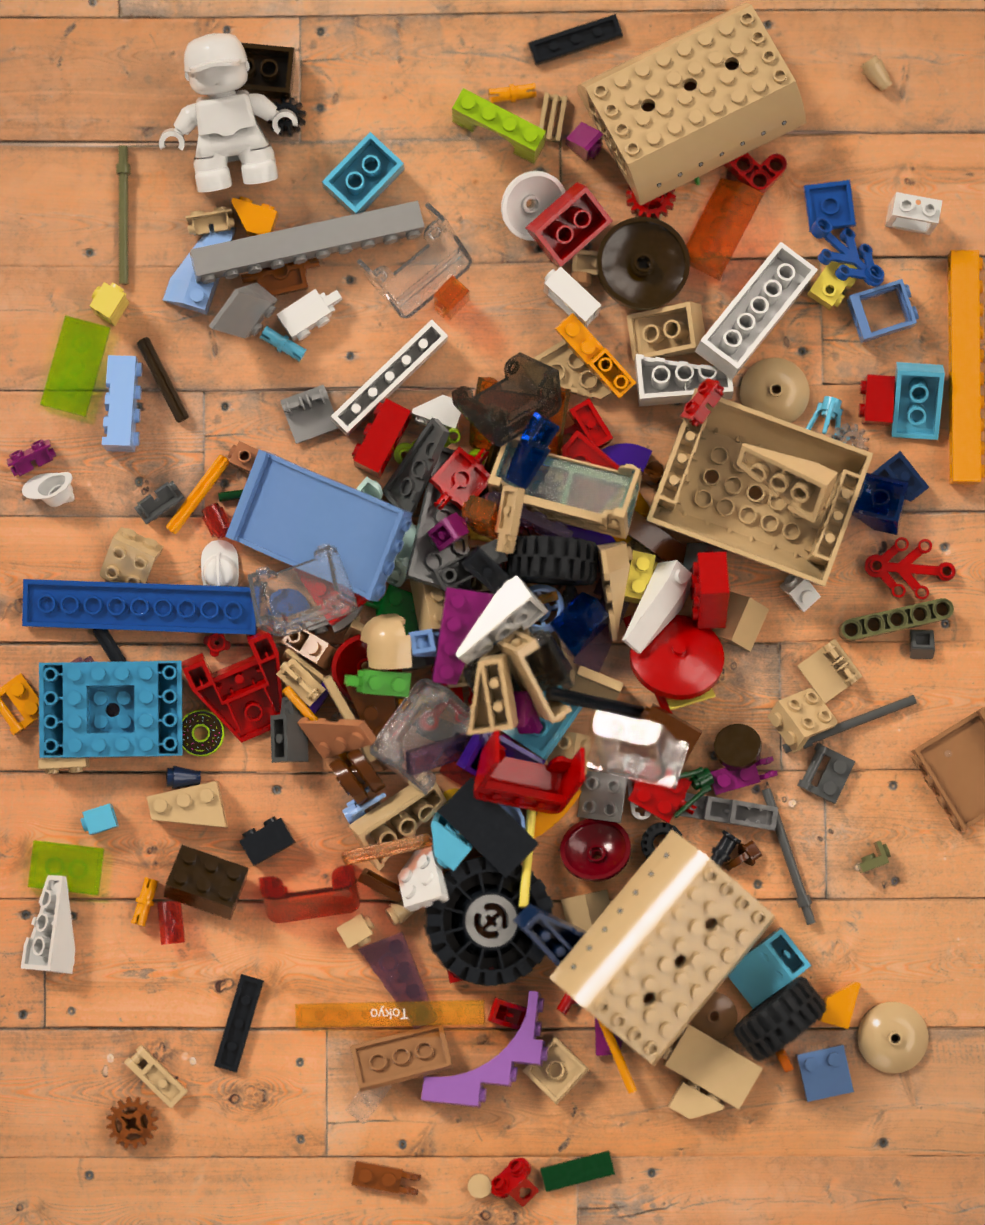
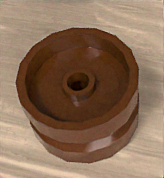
M356 749L346 752V757L352 764L351 767H348L344 760L339 757L331 762L329 766L336 774V779L345 792L351 795L360 806L369 799V795L362 785L366 783L374 793H378L386 786L361 751Z

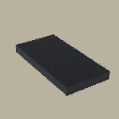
M470 778L438 812L507 878L531 854L539 843L499 804L476 799L474 797L475 781Z

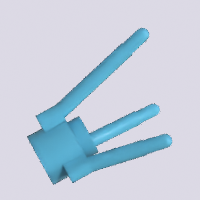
M825 396L823 403L818 402L817 409L806 429L811 430L819 414L822 412L821 416L826 418L822 433L826 434L830 420L835 419L836 416L834 439L839 441L841 415L843 409L840 408L842 401L834 397Z

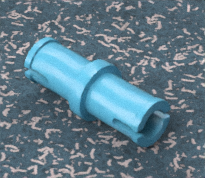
M269 326L264 328L259 337L276 347V351L284 352L298 362L301 361L304 353L307 351L306 348L291 341L289 336H283Z

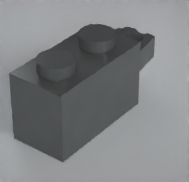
M287 697L282 698L280 715H270L272 763L309 762L308 737L297 723L304 716Z

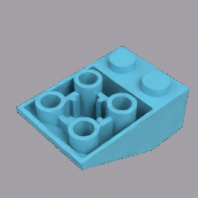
M779 927L752 948L728 978L754 1009L812 965L786 932Z

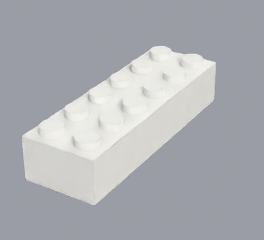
M780 242L700 340L695 352L729 378L733 379L812 281L818 269Z

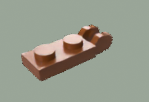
M356 1160L352 1185L392 1193L401 1192L418 1195V1189L400 1186L401 1177L417 1181L420 1180L421 1175L403 1171L400 1168Z

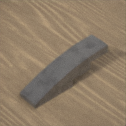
M686 793L685 800L688 802L696 794ZM702 796L693 804L697 806L693 815L686 811L680 815L775 831L779 807Z

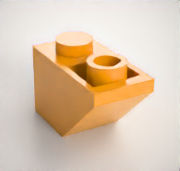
M242 196L239 199L232 198L233 208L248 236L274 232L278 213L274 210L273 206L264 203L261 206L252 204L253 201Z

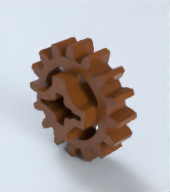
M127 1097L125 1104L122 1100L117 1101L119 1108L112 1106L110 1109L114 1114L107 1116V1119L111 1120V1124L107 1125L106 1129L113 1130L109 1137L116 1136L118 1139L115 1144L118 1145L124 1142L125 1149L130 1144H133L134 1149H137L138 1142L145 1146L147 1144L146 1137L149 1139L154 1138L151 1130H158V1127L153 1125V1122L157 1121L158 1117H152V1113L156 1109L147 1108L149 1101L141 1104L140 1097H137L135 1102H132L131 1097ZM127 1107H137L135 1112L131 1113L123 1110ZM144 1114H146L148 1119V1127L143 1123ZM135 1117L137 1119L135 1123L138 1126L129 1128L127 1118L132 1119ZM117 1118L121 1121V1131L117 1127ZM130 1133L141 1135L139 1138H127Z

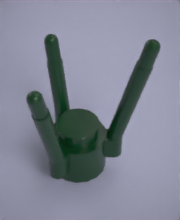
M700 767L696 770L670 777L671 781L690 777L689 781L692 782V787L695 790H701L674 814L675 818H678L705 793L712 790L710 786L714 784V779L708 768Z

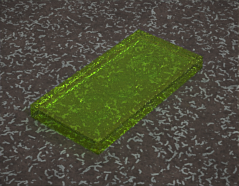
M65 315L41 399V406L82 417L87 416L111 331L110 327Z

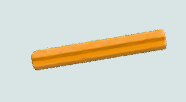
M219 455L166 525L170 532L173 534L179 532L230 464L225 456Z

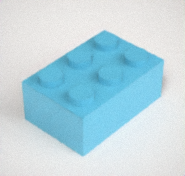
M369 132L322 181V185L352 215L362 213L405 170L404 163Z

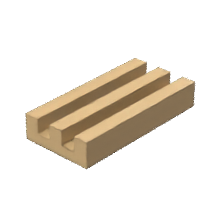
M545 92L539 127L542 129L544 128L548 100L553 101L545 141L560 143L568 96L550 95ZM557 102H562L556 137L551 135Z

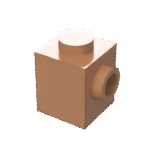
M239 441L237 446L233 445L229 451V463L250 474L258 449Z

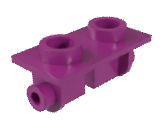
M43 439L38 440L30 445L31 448L25 451L17 450L9 455L10 458L7 459L8 467L14 465V467L10 468L14 476H22L34 470L31 463L33 460L36 461L38 467L53 461V458L57 455L53 448L48 449L51 447L49 439L46 441Z

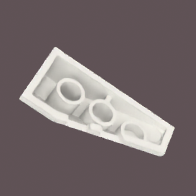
M678 560L657 564L622 639L636 653H641L682 610L688 598L690 587L692 586V573Z

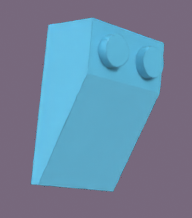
M896 362L891 437L938 440L945 377L943 365Z

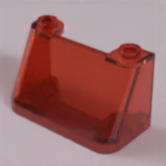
M356 864L337 867L332 873V887L288 893L287 886H284L279 878L275 876L258 878L267 916L274 923L355 912L360 906L361 899Z

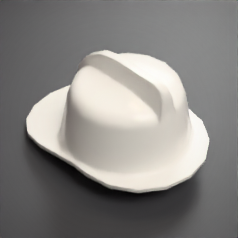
M61 472L34 476L24 484L22 488L23 496L28 499H41L51 507L72 502L75 499L71 485L72 474Z
M212 541L202 551L201 576L203 585L237 586L239 580L238 554L235 547L228 541Z

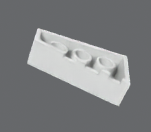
M640 354L635 356L639 406L687 403L691 400L695 388L698 389L699 385L706 381L707 378L720 382L719 385L725 389L722 398L732 399V379L715 366L695 365L685 361L676 362L660 357H644V355Z

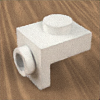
M791 574L780 585V588L790 596L803 612L821 597L808 580Z

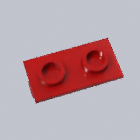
M708 378L706 381H703L699 385L698 392L693 399L685 404L684 411L680 417L689 419L690 423L695 427H698L699 424L702 425L711 413L705 407L706 404L714 408L724 395L723 391L725 389L719 385L720 382Z

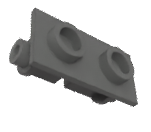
M173 481L170 483L166 482L154 491L158 496L155 500L149 494L137 502L138 505L134 508L146 525L156 520L161 514L184 499V496Z

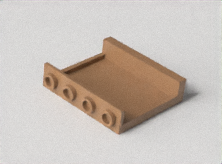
M982 707L912 750L914 756L911 758L918 769H923L926 774L924 777L925 782L930 789L934 788L939 795L936 797L938 803L943 809L947 808L951 815L949 817L951 824L955 829L959 828L960 831L967 830L968 827L985 818V707Z

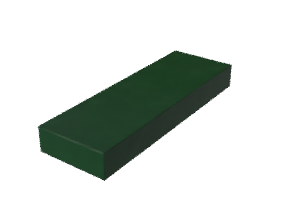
M609 1150L540 1168L546 1192L615 1174Z

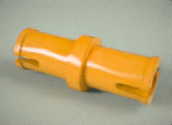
M535 83L517 86L509 84L508 87L488 89V94H498V96L490 97L489 101L491 103L511 101L513 103L518 99L536 98V91L526 92L527 90L536 89Z
M144 877L140 896L136 897L135 902H137L131 923L146 927L150 908L155 903L153 898L159 881Z

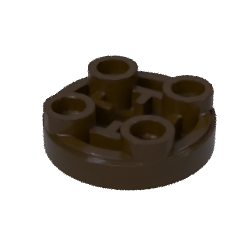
M729 725L723 728L716 736L714 742L715 755L718 761L729 771L746 769L760 760L762 751L760 736L748 725Z

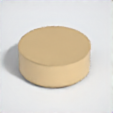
M475 1174L468 1181V1190L473 1197L484 1198L491 1191V1181L485 1174Z

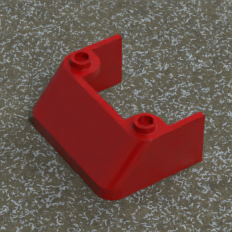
M495 730L482 748L474 782V797L482 801L548 814L560 813L586 781L585 748L580 747L572 759L565 756H557L548 765L505 757L506 749L500 745V731Z

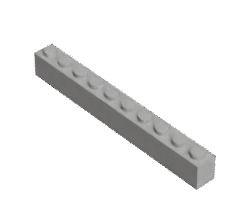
M414 201L191 249L190 258L196 282L209 284L215 282L216 278L225 277L226 279H232L244 272L255 274L267 267L278 269L290 262L301 264L313 257L324 259L336 252L347 254L359 247L370 249L375 244L382 242L384 244H393L401 238L407 237L408 240L420 237V234H423L425 226L419 203Z

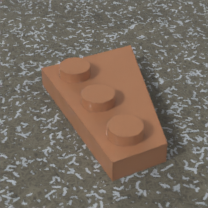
M301 717L297 722L323 759L372 745L377 739L364 720L339 719L338 722H329L327 718L310 721L308 717Z

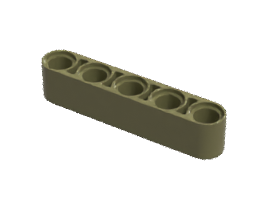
M941 598L848 619L840 625L839 635L845 641H855L940 622L953 614L954 606L950 600ZM938 604L946 606L947 613L945 616L937 613L936 607ZM915 609H921L924 612V619L922 621L914 618L913 612ZM892 614H898L901 617L902 622L900 626H895L891 623L890 618ZM869 619H875L878 622L879 628L877 631H871L868 628L867 623ZM847 624L855 626L856 634L854 636H848L845 633V626Z

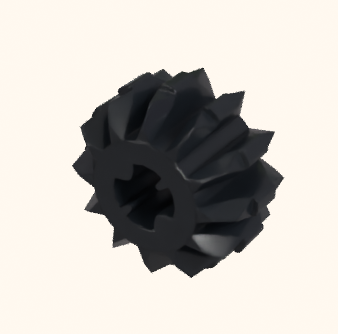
M281 97L282 104L280 105L277 101L273 102L277 106V111L281 109L291 110L298 119V125L303 126L306 124V121L302 119L306 116V111L301 110L303 107L301 102L295 104V99L292 97L288 103H286L285 97ZM283 117L279 119L278 126L281 128L279 136H283L285 131H287L288 136L292 137L293 129L297 133L301 132L299 126L292 125L291 119L288 121L286 118L284 121Z

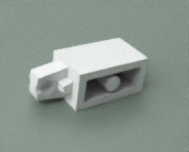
M314 289L279 312L277 317L293 341L296 339L301 341L311 334L310 330L318 326V328L326 325L330 321L331 313L336 310L334 305L343 299L337 290L326 296L324 292L319 295L317 290Z

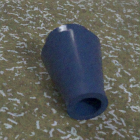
M174 765L173 768H167V787L175 789L200 785V771Z

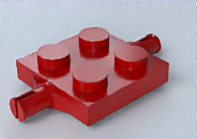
M459 446L431 477L429 482L441 493L440 498L434 503L435 507L440 504L437 508L438 510H442L448 502H451L464 513L487 487L491 474L485 470L482 464L489 454L488 451L485 452V448H481L474 457Z
M650 759L646 768L640 774L628 767L625 770L626 772L623 773V776H628V779L634 782L633 791L628 801L667 823L670 822L674 813L687 803L685 800L686 792L692 782L686 778L671 781L670 777L677 775V773ZM692 805L686 812L693 815L697 806Z

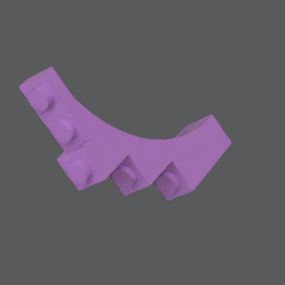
M529 991L526 1017L517 1034L504 1050L488 1063L463 1074L445 1077L424 1076L421 1100L431 1103L481 1108V1102L485 1103L487 1093L486 1088H483V1084L512 1087V1082H516L517 1067H514V1063L543 1066V1061H547L548 1047L545 1046L543 1040H536V1036L541 1034L542 1023L538 1022L539 1012H543L544 998H541V994L537 991Z

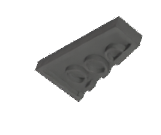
M431 418L382 489L383 494L392 505L413 514L450 434L439 419Z

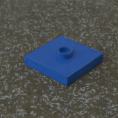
M850 180L805 185L803 187L809 233L812 230L813 223L820 217L830 221L832 230L856 227Z

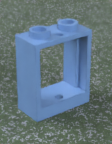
M903 279L849 295L847 298L861 343L909 329L916 325V320L919 319L918 312L915 306H911L909 300L911 297L908 284L904 285ZM896 290L906 321L871 332L861 301Z

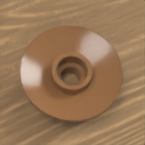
M715 992L692 1019L691 1024L715 1040L722 1039L728 1036L736 1026L737 1010L730 998ZM717 1012L719 1015L718 1020L712 1021L710 1014Z

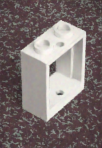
M896 192L888 206L885 227L931 235L939 223L942 200ZM916 200H920L921 204L917 205Z
M562 267L557 271L552 269L545 276L543 292L568 316L573 313L587 327L600 314L601 304Z

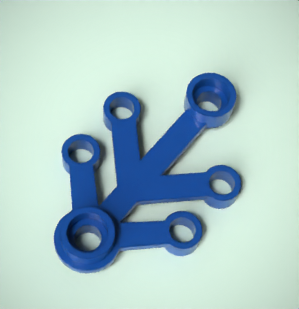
M823 217L818 218L812 225L811 232L813 236L818 239L824 238L840 252L836 253L823 249L818 255L819 262L823 265H829L831 261L854 265L857 269L840 265L835 271L836 277L842 281L847 280L848 277L863 279L870 286H880L883 282L884 271L881 267L874 264L871 246L863 243L857 249L854 239L856 235L850 228H845L840 233L841 241H839L831 233L832 224L830 221Z

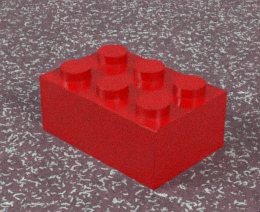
M576 182L527 225L525 229L550 261L562 267L611 224L613 220L587 186Z
M387 398L384 403H378L374 411V422L367 424L363 432L364 440L362 444L357 443L352 453L355 467L378 479L381 478L395 448L412 419L410 410Z
M726 552L698 553L697 562H693L692 586L690 587L691 600H693L692 620H697V629L726 628L730 595Z

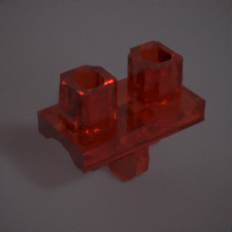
M177 901L157 902L161 945L185 943L182 903Z

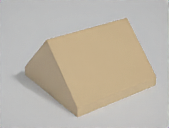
M730 591L726 628L711 630L718 638L751 652L769 609L750 597Z
M607 890L561 899L565 921L585 931L590 929L610 904Z

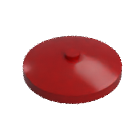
M676 615L641 653H636L630 648V664L638 681L652 693L668 699L687 700L705 694L718 682L724 666V651L717 635L711 629H697V620H692L691 617Z

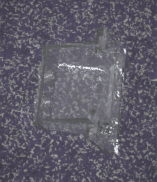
M596 711L593 720L595 740L586 766L588 769L676 789L689 747L686 741L675 739L661 724Z

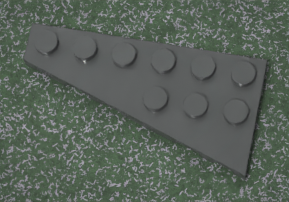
M443 448L429 480L455 450ZM428 481L405 578L443 590L434 570L470 552L468 534L440 552L427 532L442 519L456 512L466 523L467 519L464 513L451 502H448L442 510H438L437 508L440 504L435 507L434 503L440 498L441 493ZM471 579L453 587L474 591L471 586Z

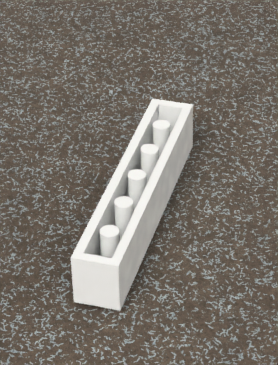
M430 320L331 415V421L348 437L375 411L379 402L383 403L386 398L395 392L447 342L448 335L433 320Z

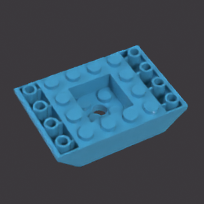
M182 661L39 663V758L183 756ZM112 703L117 704L120 709L119 714L115 717H110L106 711L108 705Z

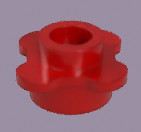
M214 633L210 636H205L203 639V643L209 647L210 655L213 657H217L220 652L229 650L231 647V643L226 640L223 633Z

